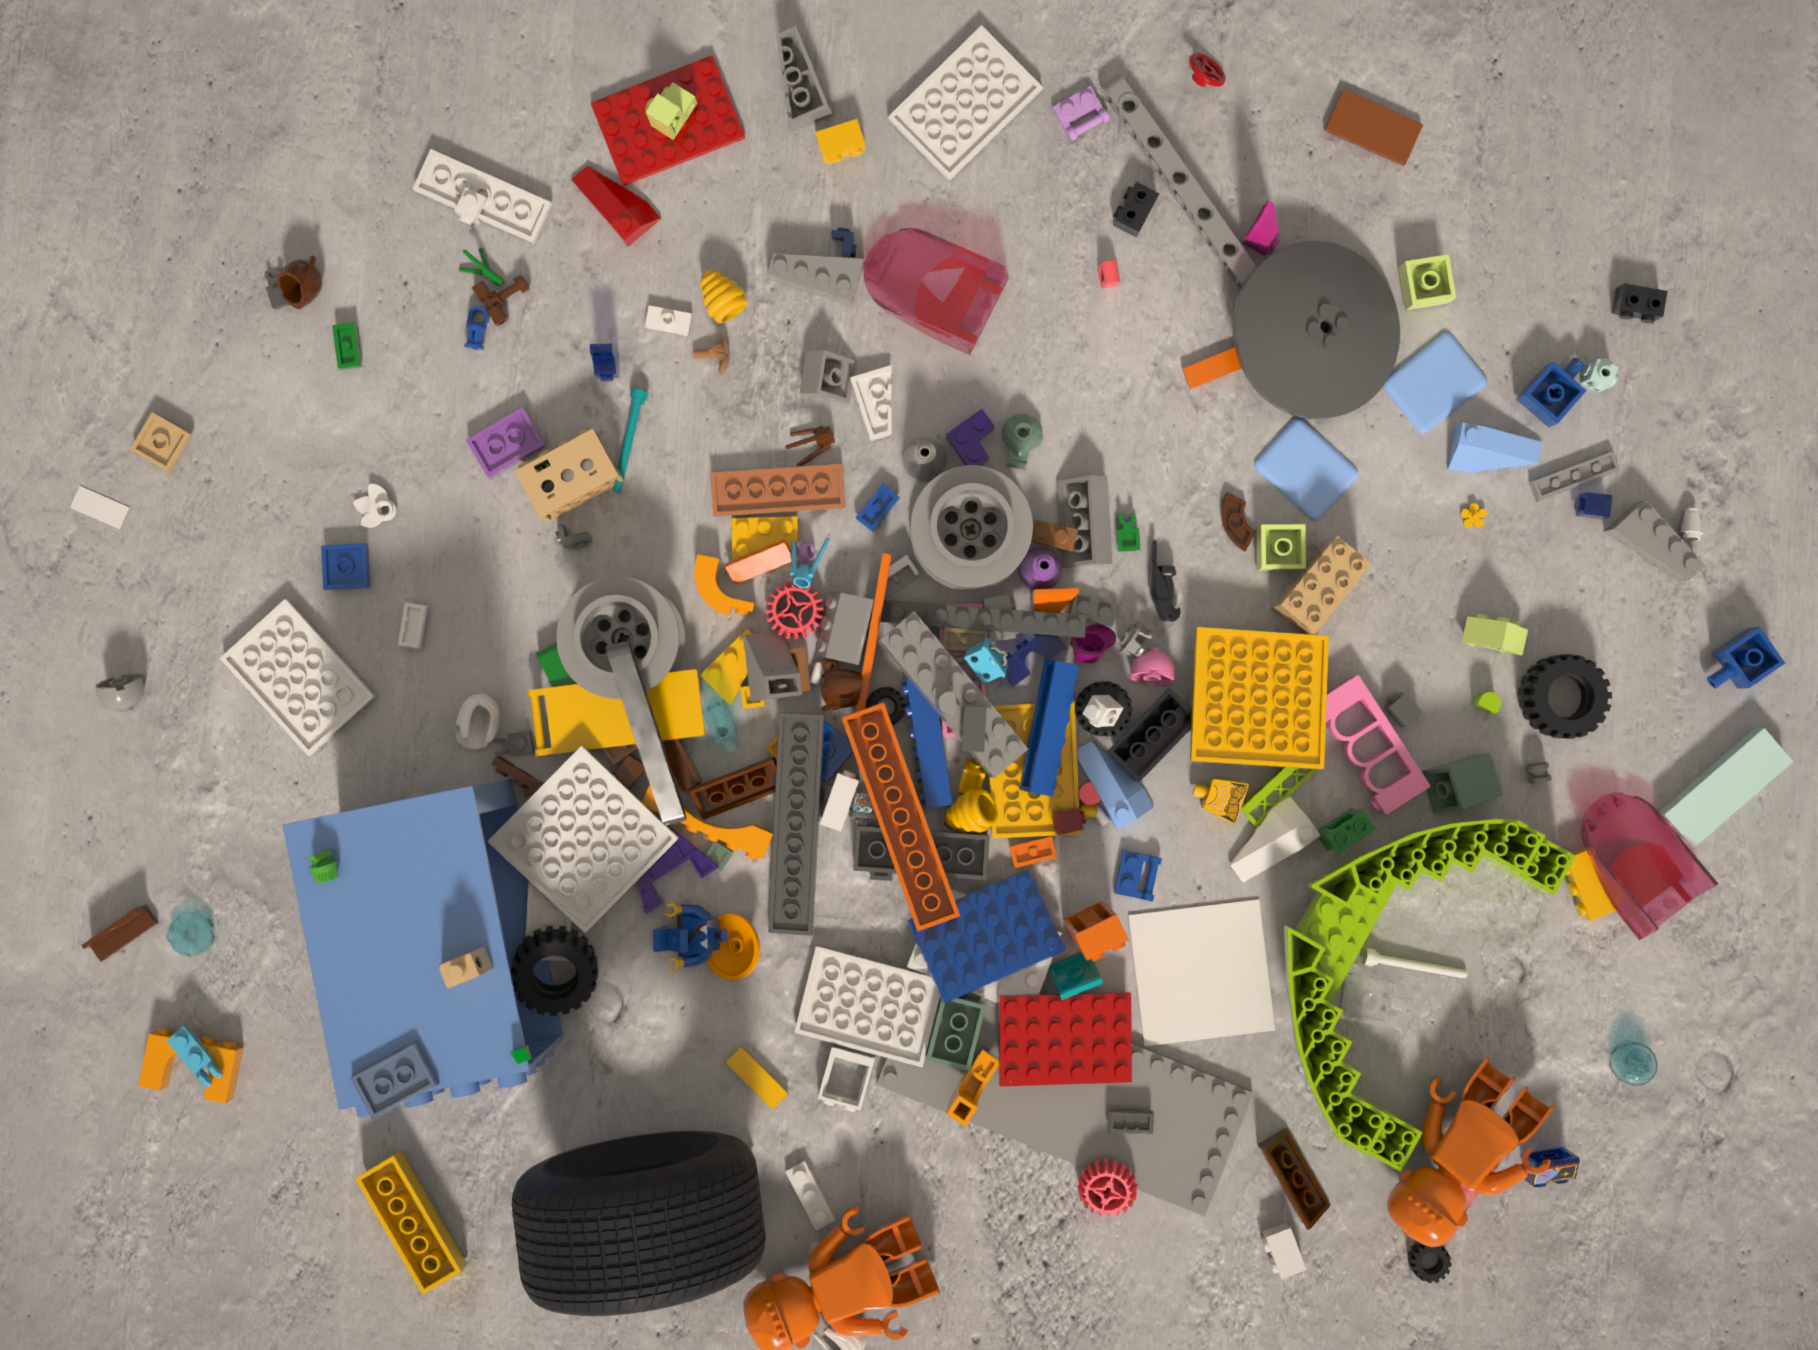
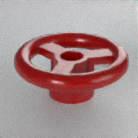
M1194 53L1190 56L1189 64L1194 72L1192 79L1196 84L1201 87H1205L1207 84L1221 87L1225 84V74L1213 59L1201 53ZM1196 60H1200L1202 64L1200 67L1197 66Z

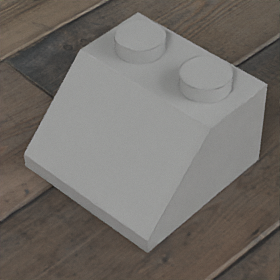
M806 350L799 394L815 399L849 403L852 387L849 379L854 375L856 360L827 350Z

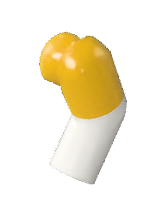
M1084 804L1079 809L1084 811L1085 819L1096 818L1102 827L1111 820L1100 806L1096 804Z

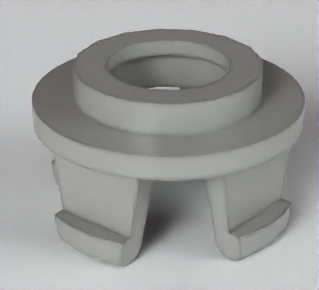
M1140 621L1135 625L1131 624L1119 642L1121 646L1119 652L1131 656L1132 659H1135L1136 656L1140 657L1145 647L1139 642L1143 643L1146 638L1151 639L1153 631L1144 627Z

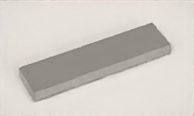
M1611 450L1529 481L1536 502L1618 472L1621 469L1614 451Z

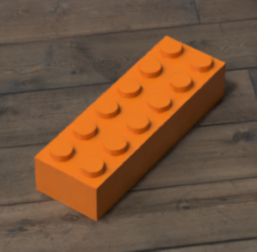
M1103 901L1063 919L1074 944L1086 960L1096 961L1105 956L1103 952L1110 949L1113 951L1119 950L1129 940L1117 914Z

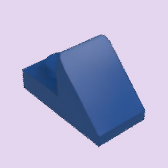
M661 926L654 929L653 952H688V929Z

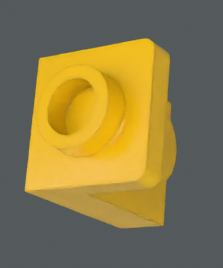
M975 759L965 760L958 792L965 793L968 790L982 788L986 771Z

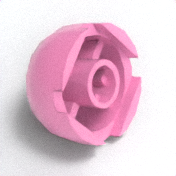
M1149 648L1148 651H1144L1140 657L1136 656L1133 660L1130 678L1137 683L1145 685L1146 681L1155 682L1154 686L1170 685L1175 678V666L1172 659L1163 653L1161 649Z

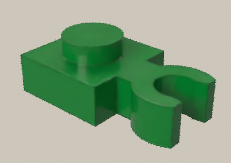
M1134 513L1130 514L1131 519L1129 522L1123 520V514L1118 516V522L1122 526V529L1116 530L1118 552L1141 550L1139 528L1132 527L1136 519Z

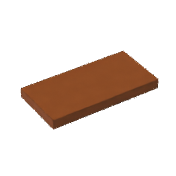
M1343 89L1324 131L1404 166L1423 124Z

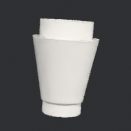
M1698 508L1685 509L1680 529L1683 541L1694 542L1701 540L1703 530Z

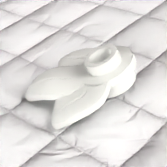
M369 484V496L361 497L353 502L355 508L364 515L361 525L367 528H374L382 521L392 520L397 512L396 505L388 499L387 491L376 484ZM384 507L389 508V512L387 514L383 513Z

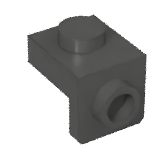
M563 524L557 525L559 530L556 531L557 541L565 548L574 547V550L587 547L586 543L592 542L590 533L587 531L568 536L566 527Z

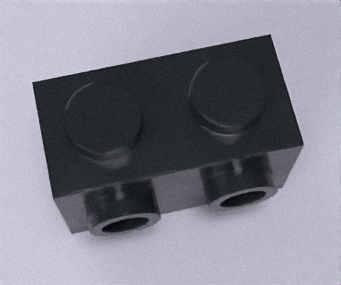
M1136 181L1133 188L1130 186L1127 188L1123 196L1126 199L1123 207L1120 205L1117 207L1113 218L1116 219L1113 226L1137 238L1160 193Z
M1624 283L1616 288L1612 314L1619 315L1621 319L1638 318L1643 323H1654L1664 316L1668 291Z

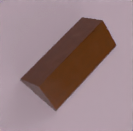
M773 756L689 788V793L703 819L774 793L776 791V760Z
M1286 1128L1257 1145L1301 1223L1309 1230L1331 1204L1289 1130Z

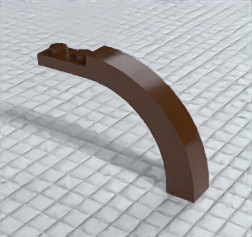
M629 754L612 774L629 789L643 776L645 768L641 760ZM501 756L495 757L492 765L496 767V772L505 777L510 775L515 779L514 783L522 788L529 787L525 793V796L529 798L544 784V782Z

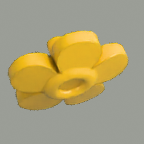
M1476 503L1470 504L1469 510L1463 509L1461 511V517L1467 518L1463 522L1464 526L1471 528L1474 523L1475 527H1482L1484 521L1480 518H1485L1487 511L1485 509L1478 510L1479 505Z

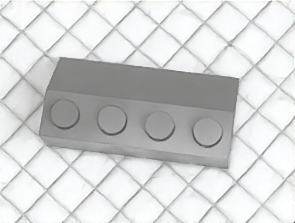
M1087 475L1057 480L1059 525L1078 530L1073 551L1061 549L1062 568L1113 564L1108 477Z

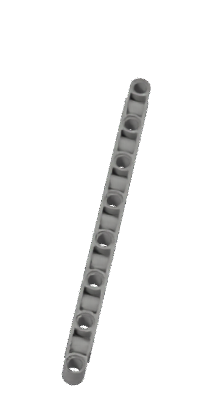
M1118 75L1101 87L1104 98L1240 291L1248 276L1257 266L1129 84L1121 75ZM1130 104L1133 110L1126 111L1123 105ZM1153 139L1157 141L1158 146H1150L1148 140ZM1173 176H1181L1183 178V182H1175ZM1205 211L1208 214V218H1200L1198 212ZM1228 246L1232 248L1233 254L1227 255L1223 247Z

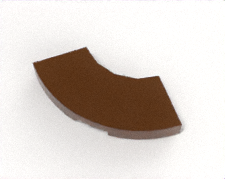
M1226 492L1221 505L1222 525L1231 542L1245 552L1255 534V531L1249 527L1245 520L1244 509L1246 502Z

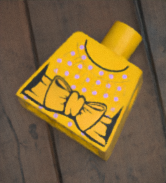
M1210 778L1208 786L1196 783L1192 795L1203 799L1201 808L1236 825L1249 784Z

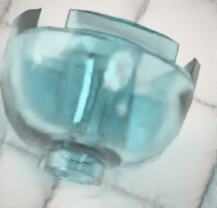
M1627 1040L1619 1043L1613 1049L1609 1066L1612 1074L1619 1081L1630 1086H1642L1649 1083L1655 1077L1658 1070V1061L1655 1053L1648 1046L1638 1041Z

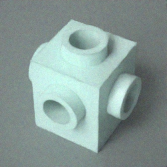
M1597 359L1586 365L1580 384L1588 386L1590 390L1602 392L1614 386L1618 378L1616 373L1619 367L1613 365V362L1608 359Z

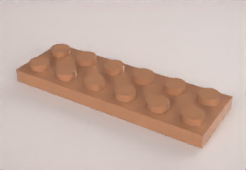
M842 464L710 472L713 517L845 508Z

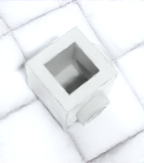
M1092 695L1083 715L1095 727L1114 726L1123 707L1110 695Z

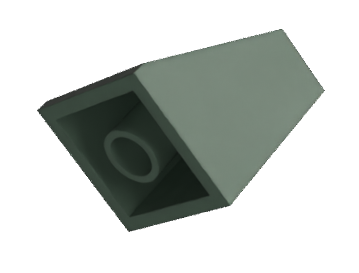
M1490 753L1473 755L1421 771L1431 786L1427 789L1434 813L1465 810L1503 795Z

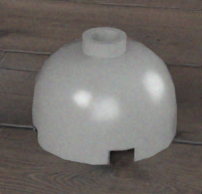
M123 674L119 679L114 680L113 677L100 681L96 684V692L99 700L106 707L114 710L119 709L120 712H127L132 710L133 706L142 699L144 683L140 674Z

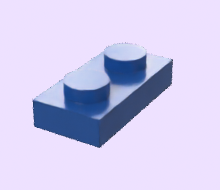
M882 484L857 515L856 520L874 532L900 497Z

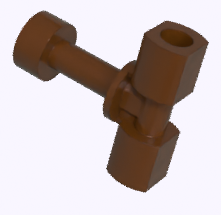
M521 274L513 278L515 283L498 294L495 290L491 292L483 280L472 287L479 300L488 307L489 311L487 312L496 326H500L509 320L501 308L504 306L503 300L519 290L525 293L530 289Z

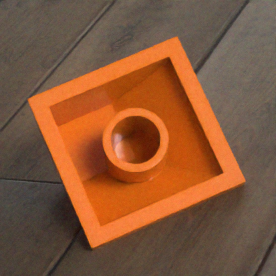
M1079 588L1035 589L1031 592L1032 611L1060 613L1079 593Z

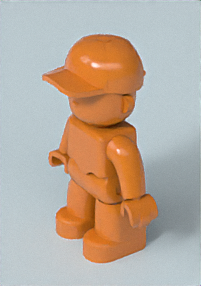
M1489 1057L1485 1058L1467 1083L1458 1111L1444 1136L1442 1133V1123L1445 1108L1443 1106L1450 1103L1457 1093L1452 1090L1449 1096L1445 1098L1439 1097L1435 1090L1441 1085L1440 1077L1432 1080L1430 1096L1433 1102L1429 1103L1422 1128L1421 1141L1425 1152L1439 1168L1424 1166L1414 1171L1406 1170L1400 1175L1401 1183H1397L1389 1194L1387 1210L1392 1221L1402 1232L1422 1245L1429 1247L1442 1246L1453 1238L1458 1230L1456 1226H1465L1468 1220V1215L1465 1212L1467 1198L1461 1185L1468 1190H1474L1482 1195H1496L1528 1177V1173L1534 1175L1541 1174L1548 1170L1550 1166V1159L1542 1160V1165L1538 1168L1530 1166L1528 1156L1533 1150L1528 1147L1522 1156V1163L1520 1165L1517 1163L1504 1170L1491 1172L1503 1158L1518 1145L1527 1142L1537 1132L1555 1106H1546L1528 1092V1087L1525 1086L1504 1116H1499L1493 1109L1515 1082L1516 1078L1513 1076L1510 1079L1489 1063Z
M857 1206L850 1207L842 1216V1224L840 1226L837 1225L814 1247L808 1258L811 1286H808L805 1280L799 1277L786 1276L784 1273L773 1274L770 1283L768 1280H765L755 1285L745 1296L743 1313L746 1327L756 1346L760 1350L794 1349V1344L797 1348H804L810 1342V1335L813 1334L819 1324V1312H822L824 1320L837 1333L844 1336L881 1335V1332H884L892 1340L905 1337L909 1332L906 1328L901 1326L898 1330H891L888 1327L889 1322L899 1316L896 1309L887 1313L882 1321L879 1318H862L855 1315L889 1306H909L940 1292L926 1255L913 1260L911 1264L889 1273L885 1266L886 1262L923 1248L910 1214L906 1213L895 1218L894 1221L878 1227L869 1233L864 1241L857 1243L845 1253L832 1259L836 1250L847 1238L848 1233L857 1235L865 1232L863 1225L856 1228L848 1225L849 1217L857 1215L860 1209Z

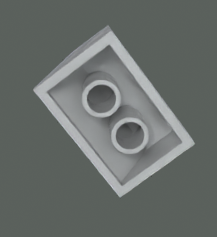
M830 591V595L826 600L825 616L821 621L820 637L816 642L815 655L859 665L874 600Z

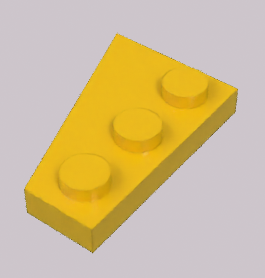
M748 629L700 674L730 706H732L748 674L743 635L752 634Z

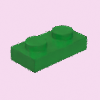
M352 322L332 325L338 369L346 370L362 367L357 324Z

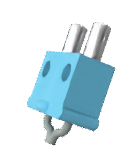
M985 638L984 641L967 648L965 656L955 660L959 666L968 663L975 672L968 677L973 682L980 679L983 684L998 677H1005L1008 669L1006 659L1008 653L1006 650H1000L994 646L989 638Z

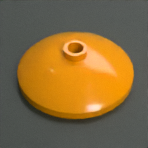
M735 913L719 915L716 917L719 920V929H726L728 931V940L720 942L719 950L713 951L712 957L706 960L711 970L723 979L739 980L745 978L755 969L759 960L760 941L753 925L741 915Z

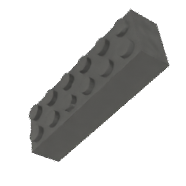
M857 824L853 870L897 874L894 864L893 867H888L889 850L886 842L878 839L872 841V835L883 836L880 826ZM930 830L946 877L987 880L989 834ZM875 843L876 855L873 854L871 851L872 845ZM886 855L885 862L881 863L878 861L879 858ZM871 857L875 858V866H871Z

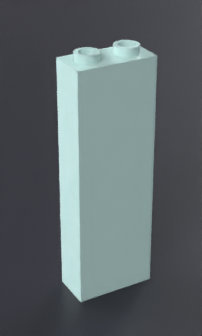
M1754 728L1656 813L1660 818L1659 822L1665 829L1670 830L1675 835L1673 838L1681 847L1695 848L1794 761L1765 728Z

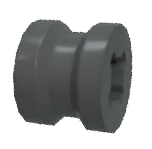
M1548 762L1526 766V770L1530 773L1529 784L1552 780L1547 770L1549 768Z

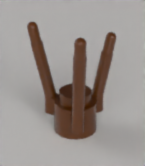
M820 426L790 433V436L813 434L814 436L785 446L786 449L816 441L817 446L822 445V447L796 465L797 467L806 464L823 451L831 448L830 444L834 443L835 439L830 426L824 428Z

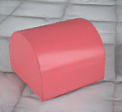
M1117 261L1102 262L1098 267L1102 289L1119 285L1121 281Z
M1086 781L1079 786L1078 795L1080 801L1087 805H1094L1100 802L1101 799L1090 781Z

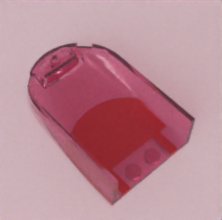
M903 228L900 231L890 235L886 234L880 238L870 249L866 257L863 273L868 293L880 308L920 332L968 355L971 354L1009 279L1004 265L916 228Z
M1623 792L1610 793L1597 799L1586 810L1581 823V836L1584 847L1611 904L1639 940L1660 929L1659 925L1696 897L1718 885V882L1659 811L1643 798L1636 795H1625Z

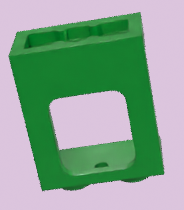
M1350 808L1317 831L1321 835L1318 838L1325 849L1329 851L1334 848L1337 854H1340L1376 829L1363 810Z

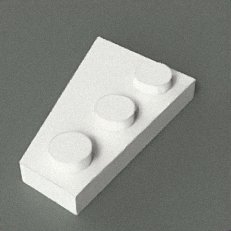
M892 365L856 375L849 379L870 441L892 434Z

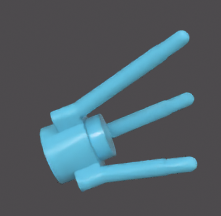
M829 538L825 539L811 567L801 565L799 568H797L796 541H792V568L790 575L794 576L793 583L797 587H810L815 570L830 541Z

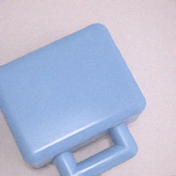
M1442 332L1394 370L1383 388L1416 430L1420 433H1427L1487 384V378L1454 336L1449 332Z
M1299 417L1294 418L1254 461L1255 469L1313 521L1319 520L1359 475L1358 470Z

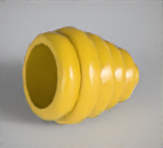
M712 269L701 275L702 280L699 286L702 289L703 303L707 307L708 315L714 318L716 323L727 322L747 307L748 299L745 297V291L734 280H730L728 276L722 275L721 271L713 272Z
M968 790L948 807L945 823L955 831L984 832L997 821L996 803L986 790Z

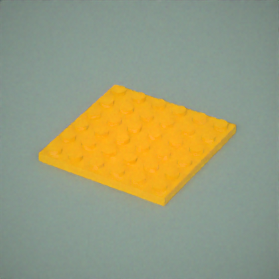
M1196 627L1190 761L1324 769L1329 636Z

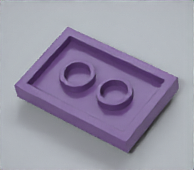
M524 407L519 408L466 439L489 479L547 446Z

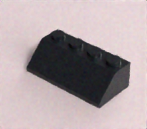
M1168 688L1107 752L1136 782H1140L1191 730L1192 709Z

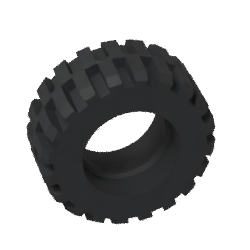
M1554 655L1537 661V665L1531 666L1527 670L1529 675L1523 676L1521 680L1524 683V687L1519 688L1518 695H1522L1519 707L1525 709V712L1522 713L1523 717L1531 721L1529 725L1533 729H1539V733L1551 736L1552 738L1575 739V737L1588 735V732H1594L1598 729L1597 724L1603 723L1607 718L1604 715L1605 711H1610L1611 705L1608 704V699H1612V692L1607 690V687L1610 686L1609 680L1602 677L1605 674L1601 668H1595V662L1585 660V657L1580 655ZM1560 676L1571 677L1578 684L1581 691L1580 706L1570 717L1558 716L1551 709L1548 701L1549 688L1552 682Z
M546 926L545 931H541L539 928L533 931L532 937L527 935L523 939V943L517 946L512 960L511 976L518 1000L520 1002L526 1001L525 1007L529 1010L535 1008L538 1014L544 1015V1012H549L550 1016H557L558 1012H562L563 1015L569 1014L571 1008L577 1010L582 1007V1001L587 1002L591 998V992H594L596 980H598V961L593 945H588V939L584 935L579 937L577 930L571 929L570 932L566 931V926H559V929H553V926ZM561 956L570 960L575 965L576 974L564 984L548 985L541 982L534 975L533 968L543 958Z

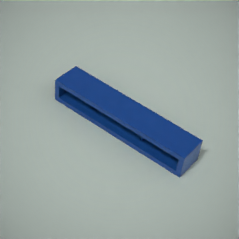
M1049 659L1044 661L1019 790L1053 797V792L1057 785V772L1061 765L1060 757L1062 747L1065 744L1066 726L1070 719L1069 711L1074 699L1073 691L1078 678L1079 665Z
M906 677V682H902L904 695H909L910 704H906L907 717H912L913 725L909 726L911 739L915 738L917 746L912 749L914 761L919 760L920 769H916L917 782H922L923 791H919L921 804H925L926 809L952 805L939 715L908 677Z

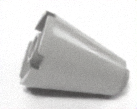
M926 437L917 438L910 442L903 452V467L913 479L922 482L931 481L940 475L945 468V451L934 439ZM926 453L928 456L924 457L921 454Z

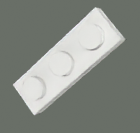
M806 1160L786 1169L785 1172L815 1230L835 1221L836 1218Z

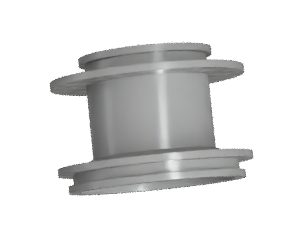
M967 465L952 468L941 473L925 486L918 496L912 511L911 543L918 562L934 580L952 589L979 591L1001 583L1017 569L1031 544L1033 519L1026 497L1010 478L988 467ZM970 502L977 506V511L972 514L965 510V505ZM949 513H954L957 515L958 521L955 524H949L946 522L945 516ZM987 514L994 515L996 523L994 525H987L984 522V516ZM973 526L974 533L976 534L967 536L964 528ZM948 535L955 536L957 544L952 547L946 545L945 537ZM987 536L995 539V545L991 548L986 547L983 543V539ZM970 546L976 550L975 557L967 558L964 555L963 551L966 547Z
M613 576L595 580L578 590L567 602L560 615L556 635L560 660L569 676L585 690L601 697L621 699L607 652L601 654L598 651V646L601 642H606L608 645L619 643L623 639V634L630 636L628 640L631 643L647 692L659 684L668 672H676L682 662L685 652L686 635L684 623L678 609L664 593L643 581L624 576ZM624 611L631 613V620L627 623H623L621 620V614ZM604 620H609L611 623V628L607 632H603L600 627ZM642 624L649 626V633L646 636L639 634V627ZM640 646H644L647 650L644 658H638L636 655V650Z

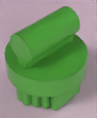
M330 849L311 855L309 858L312 864L309 866L310 874L314 876L317 884L332 881L339 877L337 872L338 863L337 860H332L333 853Z

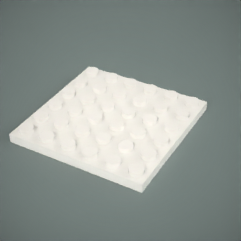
M582 745L487 842L586 933L679 837L668 826H664L660 818Z

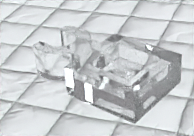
M792 562L775 568L776 573H763L762 577L769 576L772 580L769 585H765V588H774L778 582L781 588H784L783 582L790 586L791 581L794 579V576L790 575Z

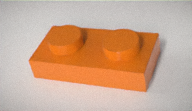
M1052 836L1009 846L1014 868L1057 858Z

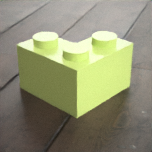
M672 82L670 87H666L661 95L657 94L654 99L651 98L646 105V115L652 127L674 140L697 105V101L694 95Z
M1477 614L1476 617L1467 616L1462 642L1471 646L1490 648L1502 653L1523 656L1528 630L1520 627L1521 623L1510 621L1509 618L1497 616L1496 620H1492L1488 615Z

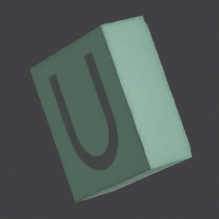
M713 842L706 856L719 866L717 869L722 871L734 851L719 842Z

